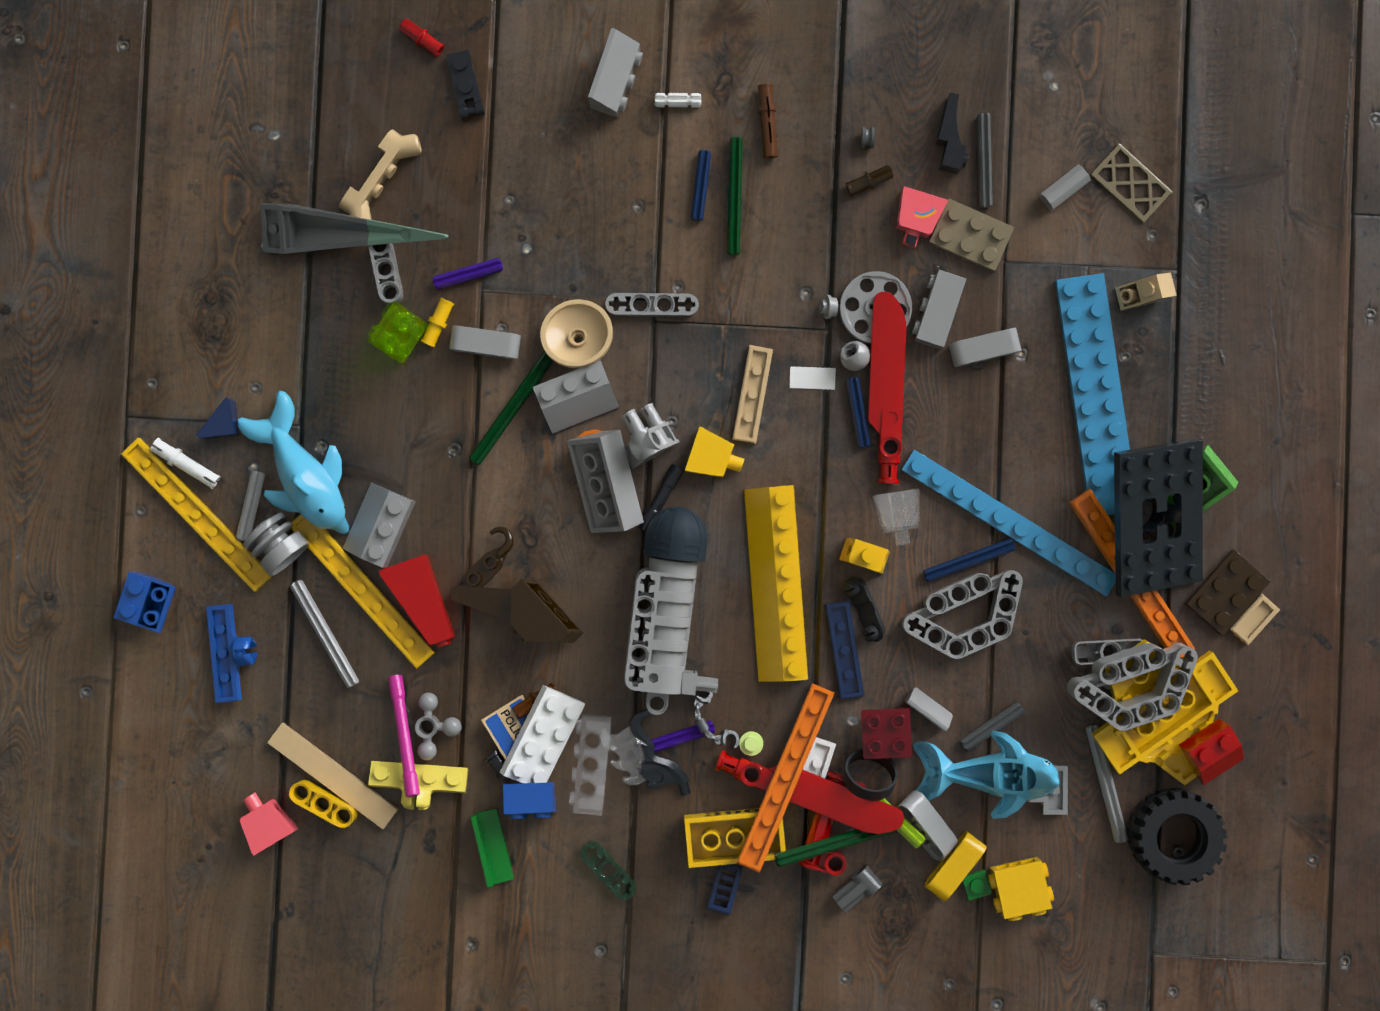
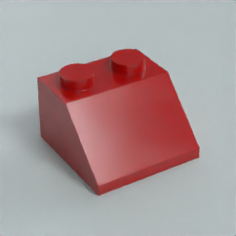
M1221 719L1215 720L1178 744L1202 785L1207 784L1244 760L1242 744L1231 726Z

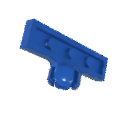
M233 604L206 606L215 703L242 700L239 670L241 666L255 663L258 652L246 653V649L255 648L257 644L252 637H238L236 635Z

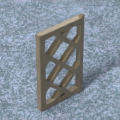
M1120 143L1116 145L1115 149L1090 175L1142 223L1173 193L1171 189ZM1118 151L1128 158V163L1115 164V155ZM1133 167H1138L1147 175V180L1134 181ZM1111 168V182H1106L1098 173L1102 169ZM1115 168H1129V181L1116 182ZM1152 184H1157L1165 193L1161 197L1152 198ZM1129 185L1130 199H1125L1116 191V186ZM1134 185H1147L1148 198H1135ZM1148 202V211L1145 215H1142L1135 208V203Z

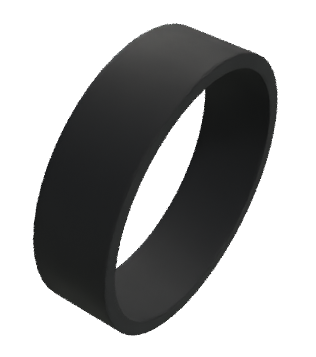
M860 749L850 754L847 758L842 778L847 789L855 796L864 800L877 801L888 797L892 793L898 778V771L890 758L864 759L863 749ZM858 760L874 761L882 765L889 772L892 784L879 790L865 788L853 780L848 766Z

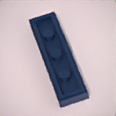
M848 600L825 604L840 700L864 696L850 602Z

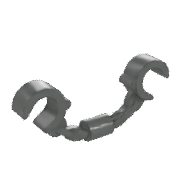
M705 692V698L698 695L693 697L694 718L700 732H703L706 738L713 740L715 744L720 746L726 744V737L728 735L732 739L730 749L737 748L740 738L735 731L725 729L720 732V735L714 736L708 731L709 726L705 719L701 718L699 709L703 704L711 702L710 699L713 696V692Z

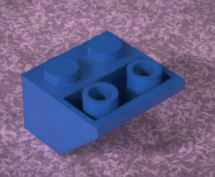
M138 571L129 572L114 619L161 633L176 586Z
M554 783L503 784L504 814L510 815V819H527V814L533 813L535 818H551V813L557 812Z

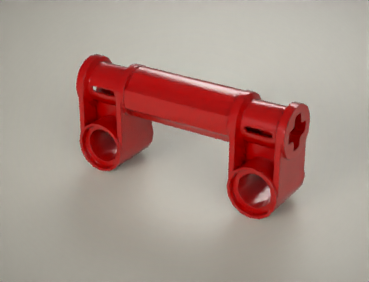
M832 771L827 772L828 780L837 781L836 783L845 786L841 774ZM854 780L859 785L867 788L862 782ZM815 812L805 845L829 838L834 819ZM836 850L813 857L812 860L800 861L798 864L808 869L838 876L846 869V858L843 853ZM833 857H838L842 861V866L838 869H833L828 863L829 860Z

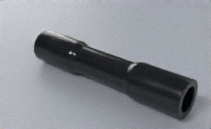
M671 464L654 500L643 515L644 522L638 525L639 528L646 531L651 519L662 510L670 493L676 487L684 472L682 468Z

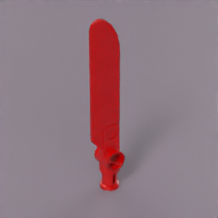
M879 292L873 300L868 420L880 434L877 448L878 463L881 464L880 478L877 483L899 484L897 465L900 464L902 451L906 320L901 305L890 292ZM888 440L896 445V450L893 454H888L884 450V444Z
M722 750L715 771L719 772L721 770L734 775V779L743 782L745 785L767 792L778 765L768 769L758 762H751L744 758L739 760L726 754V751ZM748 768H755L758 771L759 777L757 780H750L747 777L746 771ZM802 770L789 801L867 833L881 834L899 829L904 821L903 811L880 800L869 801L861 799L852 794L847 787L806 770Z

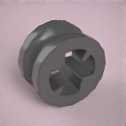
M862 127L861 148L864 149L865 146H869L870 149H873L875 128L866 129V127Z

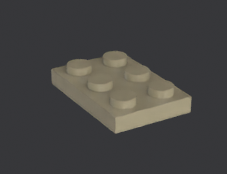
M948 198V202L928 244L995 272L1014 227Z

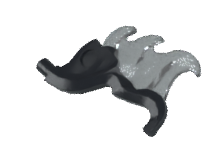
M644 709L633 715L629 725L618 734H607L606 728H602L600 732L601 743L606 749L614 751L619 755V760H611V764L619 770L631 773L629 778L622 777L625 783L638 785L648 780L646 782L647 788H659L669 783H676L679 785L682 796L691 793L688 784L689 779L680 765L671 759L654 753L655 746L641 727V720L649 716L648 710Z

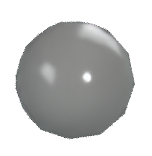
M851 341L841 349L840 360L846 369L859 371L869 363V350L860 341Z

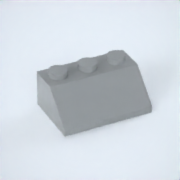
M614 28L610 30L588 99L591 109L618 118L619 112H624L628 98L625 97L627 88L632 89L635 81L633 71L635 66H640L643 53L640 52V44Z
M601 360L533 387L552 434L619 408Z
M371 482L342 549L379 567L387 568L416 501Z

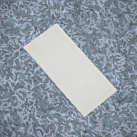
M790 367V388L835 390L836 368Z

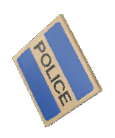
M523 695L481 720L505 760L528 716L527 714L518 719L512 710L515 705L525 700Z

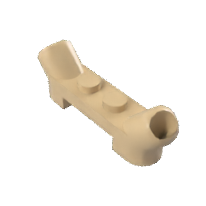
M390 130L378 146L384 153L383 157L359 192L350 186L339 204V209L350 216L371 219L369 203L373 198H377L383 190L382 184L387 178L390 179L397 170L396 164L398 161L421 154V144L417 135L402 136L395 130Z

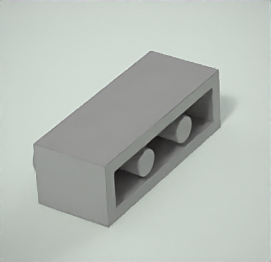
M938 270L935 275L931 274L927 284V288L930 289L928 298H923L919 311L923 312L920 321L916 320L913 326L912 334H915L913 341L939 350L944 348L966 278L942 270Z

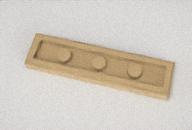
M749 345L732 440L756 444L773 349Z

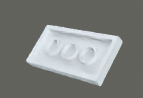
M543 685L500 773L521 783H546L585 703Z

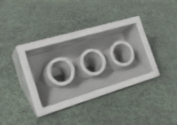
M620 429L602 431L568 440L567 444L590 532L626 531L643 523Z

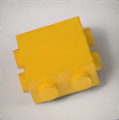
M1038 857L990 867L991 874L988 875L991 889H995L997 897L993 899L996 913H1000L1004 919L1016 921L1022 919V915L1032 913V916H1039L1045 914L1046 910L1052 909L1051 901H1054V895L1051 886L1047 887L1045 878L1049 877L1046 863H1042Z

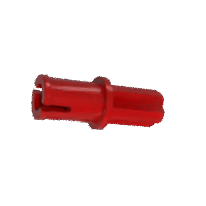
M405 18L400 23L399 30L415 41L416 46H422L433 54L434 57H438L441 54L445 45L428 34L427 29H421L408 18Z

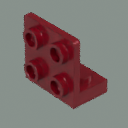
M910 706L861 711L864 759L912 757Z

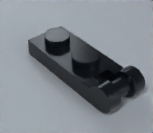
M469 49L445 55L461 120L469 119V116L476 114L478 116L485 115ZM474 100L475 105L466 107L465 102Z

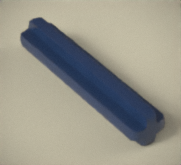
M699 150L690 216L693 221H702L704 217L711 151Z
M858 377L848 378L846 384L857 447L866 448L870 446V438L860 380Z

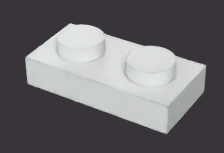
M816 737L803 770L826 778L836 743Z

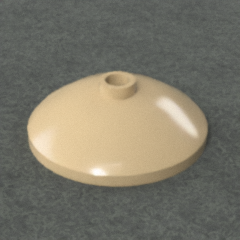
M569 300L554 307L545 317L540 332L541 343L546 354L557 364L569 368L586 367L600 360L610 348L613 339L612 323L608 314L599 305L588 300ZM577 338L583 339L580 343H576L575 340Z

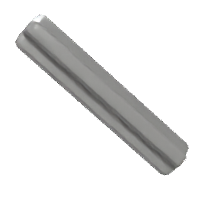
M251 472L236 534V539L245 541L252 533L265 478L263 472Z

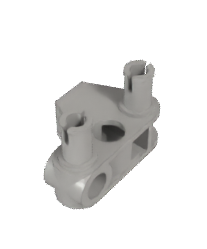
M653 403L639 410L649 429L644 427L635 409L621 416L632 434L629 443L624 445L628 462L632 469L643 465L680 443L679 439H676L672 433L669 422L661 420Z

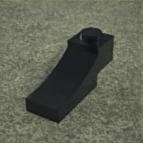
M950 92L946 99L935 144L944 146L939 170L958 174L961 168L966 167L969 154L965 153L966 146L961 144L957 128L959 94Z

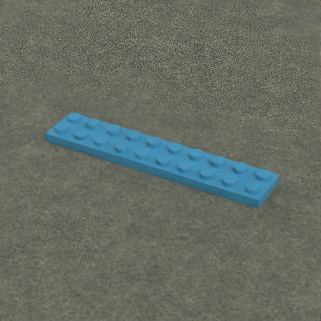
M1104 273L1058 279L1055 280V288L1085 491L1091 489L1107 515L1115 514L1114 452L1130 450L1105 277Z

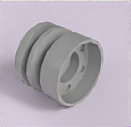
M282 512L259 524L243 543V547L246 550L254 548L251 552L253 558L265 554V557L260 562V566L270 577L289 566L310 544L299 531L289 536L287 535L293 524L290 521L284 523L286 516Z

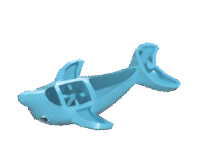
M279 390L276 393L275 406L269 419L250 420L243 417L238 419V428L247 438L257 443L273 444L278 475L285 490H265L264 496L273 506L287 512H299L311 524L320 529H333L338 533L347 534L349 532V524L345 518V505L338 489L342 475V459L336 446L329 445L323 464H320L288 434L295 417L294 404L286 392Z
M993 730L990 735L1002 752L959 763H952L934 744L925 741H916L913 744V750L920 757L926 771L921 784L915 789L916 791L921 792L930 801L940 796L952 783H957L1002 797L990 814L993 819L1007 818L1020 810L1026 801L1051 795L1059 785L1058 770L1051 762L1045 758L1027 753L1019 742L1007 733Z

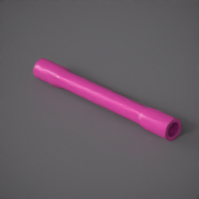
M394 675L388 677L390 696L393 701L403 768L402 777L405 797H415L420 795L409 732L402 675Z

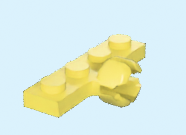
M371 761L369 787L400 789L402 791L401 804L404 808L414 810L416 799V807H419L418 810L428 809L433 792L466 794L468 768L414 764L418 776L420 795L405 797L402 763Z

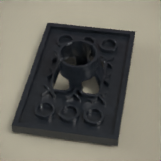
M1195 438L1114 452L1116 595L1126 597L1203 581V440ZM1175 494V504L1167 503L1169 495ZM1146 500L1152 503L1153 511L1149 519L1150 522L1143 525L1142 504ZM1164 521L1176 523V531L1173 536L1167 537V525L1163 524ZM1143 533L1151 535V538L1148 541H1143Z

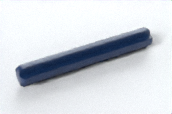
M1007 539L930 567L923 571L924 578L927 582H931L1015 551L1014 542L1012 539Z

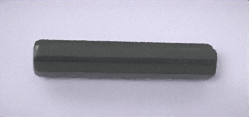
M1015 702L960 740L961 745L966 751H970L989 738L993 730L999 731L1025 713L1020 703Z

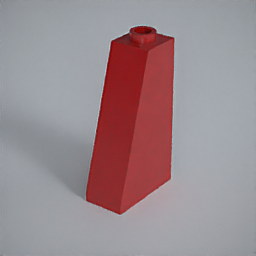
M422 555L379 570L380 576L428 644L433 645L436 643L437 648L450 644V638L456 635L428 555Z

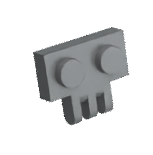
M1054 765L1058 770L1059 785L1051 795L1026 802H1041V813L1043 815H1068V766Z

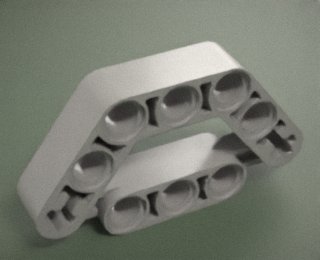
M1005 570L992 577L983 573L971 574L927 594L923 600L924 607L903 616L901 628L907 634L948 657L961 659L1006 639L1011 634L1023 584L1022 576L1014 570ZM1011 576V579L1015 580V583L1010 584L1008 588V583L1005 582V578H1010ZM978 577L983 578L985 581V586L980 591L974 587V581ZM955 587H960L963 590V596L960 600L956 601L952 597V590ZM1008 589V591L1013 592V594H1001L1002 590L1007 591ZM994 590L988 620L953 634L928 620ZM937 596L941 600V606L937 610H932L929 604L930 600ZM1002 598H1007L1010 602L1009 609L1006 611H1002L999 608V602ZM916 618V624L925 628L923 631L916 628L909 630L908 620ZM1001 621L1005 629L1002 634L997 635L994 632V625ZM933 629H937L940 633V637L936 642H930L928 639V634ZM979 631L983 639L981 643L975 645L971 637L974 632ZM954 641H958L961 645V649L957 654H952L949 650L950 644Z
M1179 642L1165 649L1153 643H1144L1096 660L1092 665V673L1072 678L1067 684V691L1071 697L1116 729L1126 731L1173 715L1179 710L1197 663V652L1193 648ZM1152 651H1156L1155 658L1149 661V654ZM1132 658V666L1126 669V662ZM1110 666L1109 674L1102 676L1103 669ZM1161 668L1153 691L1121 702H1117L1098 688ZM1177 673V680L1171 684V677ZM1080 687L1089 692L1087 697L1078 691ZM1169 696L1168 704L1162 707L1163 699ZM1100 699H1104V705L1097 709V702ZM1146 704L1145 712L1139 714L1140 707ZM1123 712L1122 720L1116 722L1117 715Z

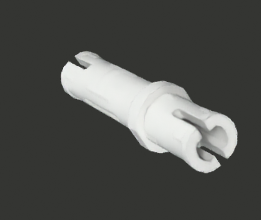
M157 438L153 443L154 446L150 448L151 452L167 460L168 465H175L211 489L217 485L216 481H219L221 476L183 454L181 449L171 447L160 438Z

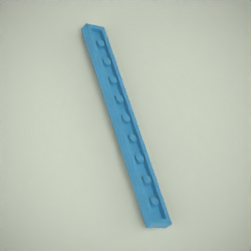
M913 450L901 471L1103 596H1108L1116 582V574L918 451Z

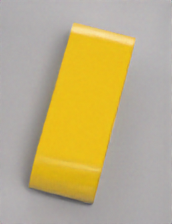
M301 780L290 788L289 797L295 804L337 827L346 828L357 819L358 812L354 807L312 781ZM299 786L307 789L308 794L306 798L298 795L297 789ZM319 798H325L328 801V809H322L319 806ZM344 809L349 812V821H344L340 818V810Z
M968 831L964 832L959 837L958 844L928 877L924 887L945 902L984 854L987 848L986 845Z

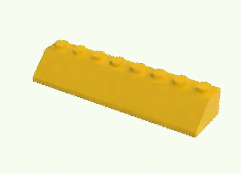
M794 485L745 489L758 681L784 682L808 680Z

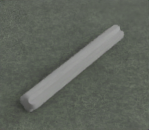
M302 580L295 581L290 585L291 590L346 687H353L359 683L358 677Z
M1098 725L1086 727V732L1114 841L1116 843H1123L1128 841V835L1109 761L1091 735L1100 727Z

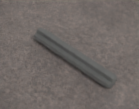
M980 113L977 115L979 207L991 208L993 205L991 117L989 113Z

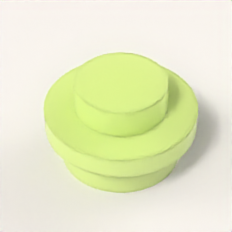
M746 732L740 738L739 746L744 754L754 756L761 752L763 739L757 732Z

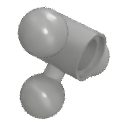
M428 692L422 694L419 698V707L424 711V716L415 724L417 735L423 738V742L417 749L419 757L423 760H431L435 757L437 748L432 742V736L438 731H443L447 736L453 737L458 735L462 728L461 722L457 718L450 717L444 722H439L438 718L432 715V711L438 705V699L433 693ZM424 720L432 722L434 728L431 733H427L422 729V722Z

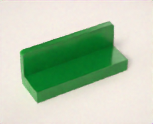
M498 807L474 813L471 816L487 888H492L497 883L513 880V870Z

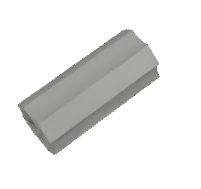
M1078 164L1043 191L1039 197L1045 206L1052 211L1091 180L1090 176Z

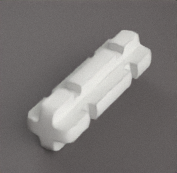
M656 93L655 106L688 107V105H691L693 108L701 107V94L668 93V95H665V93Z

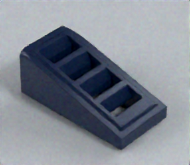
M733 864L718 865L707 910L730 916L743 867ZM722 870L736 873L735 878L721 874ZM719 880L731 882L733 886L729 887L719 884ZM717 889L730 892V897L717 894ZM714 899L728 902L727 907L713 903Z

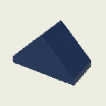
M226 397L196 435L202 439L240 435L236 402Z

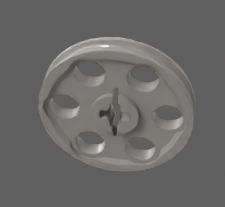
M872 271L861 274L848 284L841 296L839 306L841 321L846 330L861 342L871 344L873 310L869 309V306L873 305L875 295L879 292H884V285L888 282L896 285L897 292L893 296L906 309V327L912 315L910 293L898 278L889 273ZM864 279H869L873 283L872 291L863 292L860 288V282ZM854 298L858 301L859 307L856 311L846 309L845 302L847 299ZM859 320L865 321L868 325L867 332L863 334L856 332L854 328L855 323Z

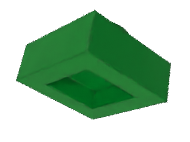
M984 869L967 874L962 881L969 901L992 894Z

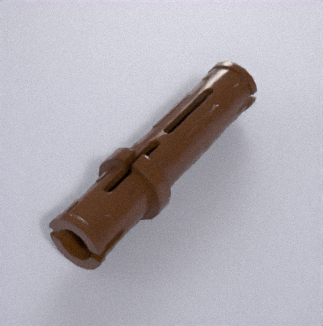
M773 84L758 85L760 106L757 109L761 117L764 159L778 157L774 112L777 110L773 102Z

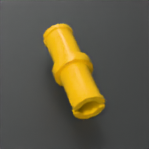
M440 297L433 316H429L428 321L430 322L421 342L435 347L442 329L447 326L445 322L454 303Z

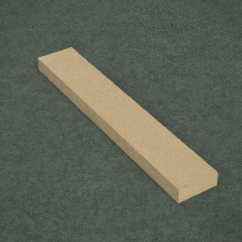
M284 722L281 723L267 742L380 828L384 829L399 810Z

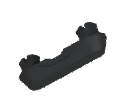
M850 577L844 584L843 590L846 591L845 595L851 598L853 605L857 608L859 619L864 628L862 634L865 635L864 639L867 642H879L884 636L885 627L865 581L857 577Z

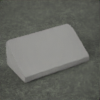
M914 687L906 697L905 703L940 729L947 731L953 718L952 713Z

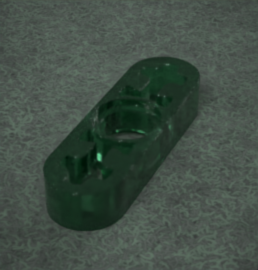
M588 841L585 843L581 851V856L585 863L618 898L622 900L632 898L636 892L634 879L599 842ZM588 847L591 849L596 847L598 849L596 854L600 859H602L603 855L606 857V859L600 862L598 867L594 865L598 862L594 856L587 857ZM605 864L615 866L616 873L613 876L607 877L602 873V867ZM620 873L623 875L620 877L621 882L625 885L627 883L631 884L630 893L626 891L621 893V885L617 881L615 885L611 883L617 879Z

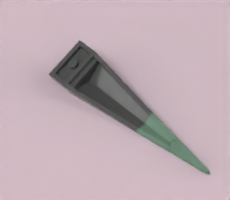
M260 204L263 252L288 254L345 247L442 240L449 237L447 234L294 204Z

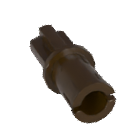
M886 165L870 173L866 171L864 172L865 175L846 182L845 185L850 196L853 197L871 188L873 190L874 186L892 179L893 171L889 165Z

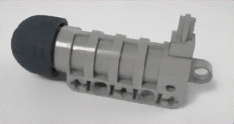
M679 506L665 508L651 519L644 538L643 554L653 557L649 558V567L641 568L637 572L634 585L624 670L625 683L631 690L647 692L646 707L654 715H660L666 711L669 694L695 695L696 691L717 693L718 678L697 676V671L685 670L698 562L706 561L705 556L708 544L707 530L701 518L694 511ZM646 575H650L651 580H653L648 582V592L644 591V583L641 580L645 579ZM642 599H647L651 603L648 608L641 609L637 606L638 602ZM640 617L644 618L646 628L642 631L643 640L638 639L637 628L640 627ZM636 648L645 650L644 654L640 657L634 656L632 651ZM634 665L638 666L639 676L637 680H632L635 671ZM658 696L663 699L664 705L661 709L655 710L651 708L650 700L653 697Z

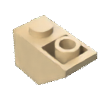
M1171 273L1156 274L1115 287L1121 311L1177 296Z

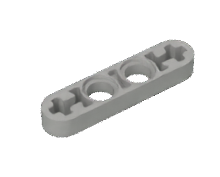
M613 293L607 297L605 302L607 311L613 316L689 317L696 314L699 308L698 299L692 294ZM615 298H618L620 303H627L626 298H631L629 303L631 311L627 312L626 306H620L618 311H614V308L609 306V304L613 303ZM642 298L646 300L647 307L644 311L634 309L633 303L636 299ZM663 298L671 302V308L665 312L660 311L657 307L658 301ZM674 298H679L678 304H684L686 299H691V303L695 304V307H691L689 312L686 311L685 307H678L679 312H673L675 308Z

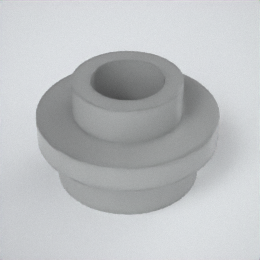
M825 295L824 299L820 300L819 303L820 314H823L825 319L836 317L838 312L837 298L831 295Z

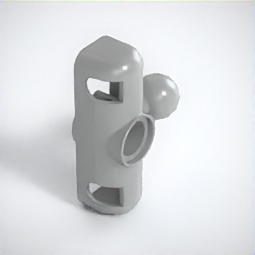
M1142 639L1078 641L1072 645V659L1079 665L1093 664L1096 660L1105 657L1103 650L1107 645H1111L1113 648L1112 654L1134 647ZM1126 641H1134V643L1125 644ZM1087 643L1086 646H1077L1078 644ZM1078 658H1087L1088 662L1080 663ZM1108 684L1103 686V688L1110 690Z

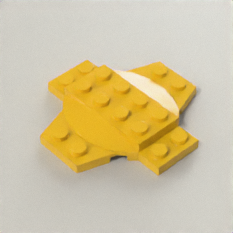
M1144 639L1135 646L1150 642ZM1209 650L1197 659L1183 701L1175 714L1126 731L1118 730L1107 722L1091 733V735L1119 775L1138 761L1145 763L1154 762L1182 784L1186 785L1195 779L1197 775L1178 744L1211 724L1215 714H1218L1219 704L1237 693L1238 689L1215 654ZM1152 651L1149 654V661L1155 658L1156 651ZM1132 658L1126 662V669L1132 666ZM1110 666L1105 667L1106 675L1110 672ZM1161 668L1109 685L1112 698L1117 702H1121L1153 691ZM1177 673L1171 677V684L1177 680ZM1169 696L1163 699L1162 707L1168 704ZM1146 704L1140 707L1139 714L1145 712ZM1123 712L1117 715L1116 722L1122 720Z

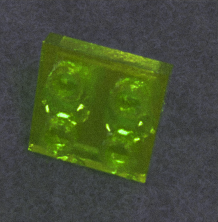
M394 301L392 305L385 307L388 310L387 312L383 310V318L380 323L372 327L374 332L369 331L370 338L368 342L403 365L429 324Z

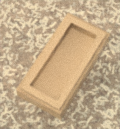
M1260 593L1229 631L1245 645H1249L1280 609Z

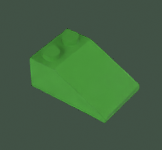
M1209 445L1203 448V511L1235 490L1238 481ZM1175 494L1168 496L1167 503L1175 504ZM1170 522V524L1176 530V523Z

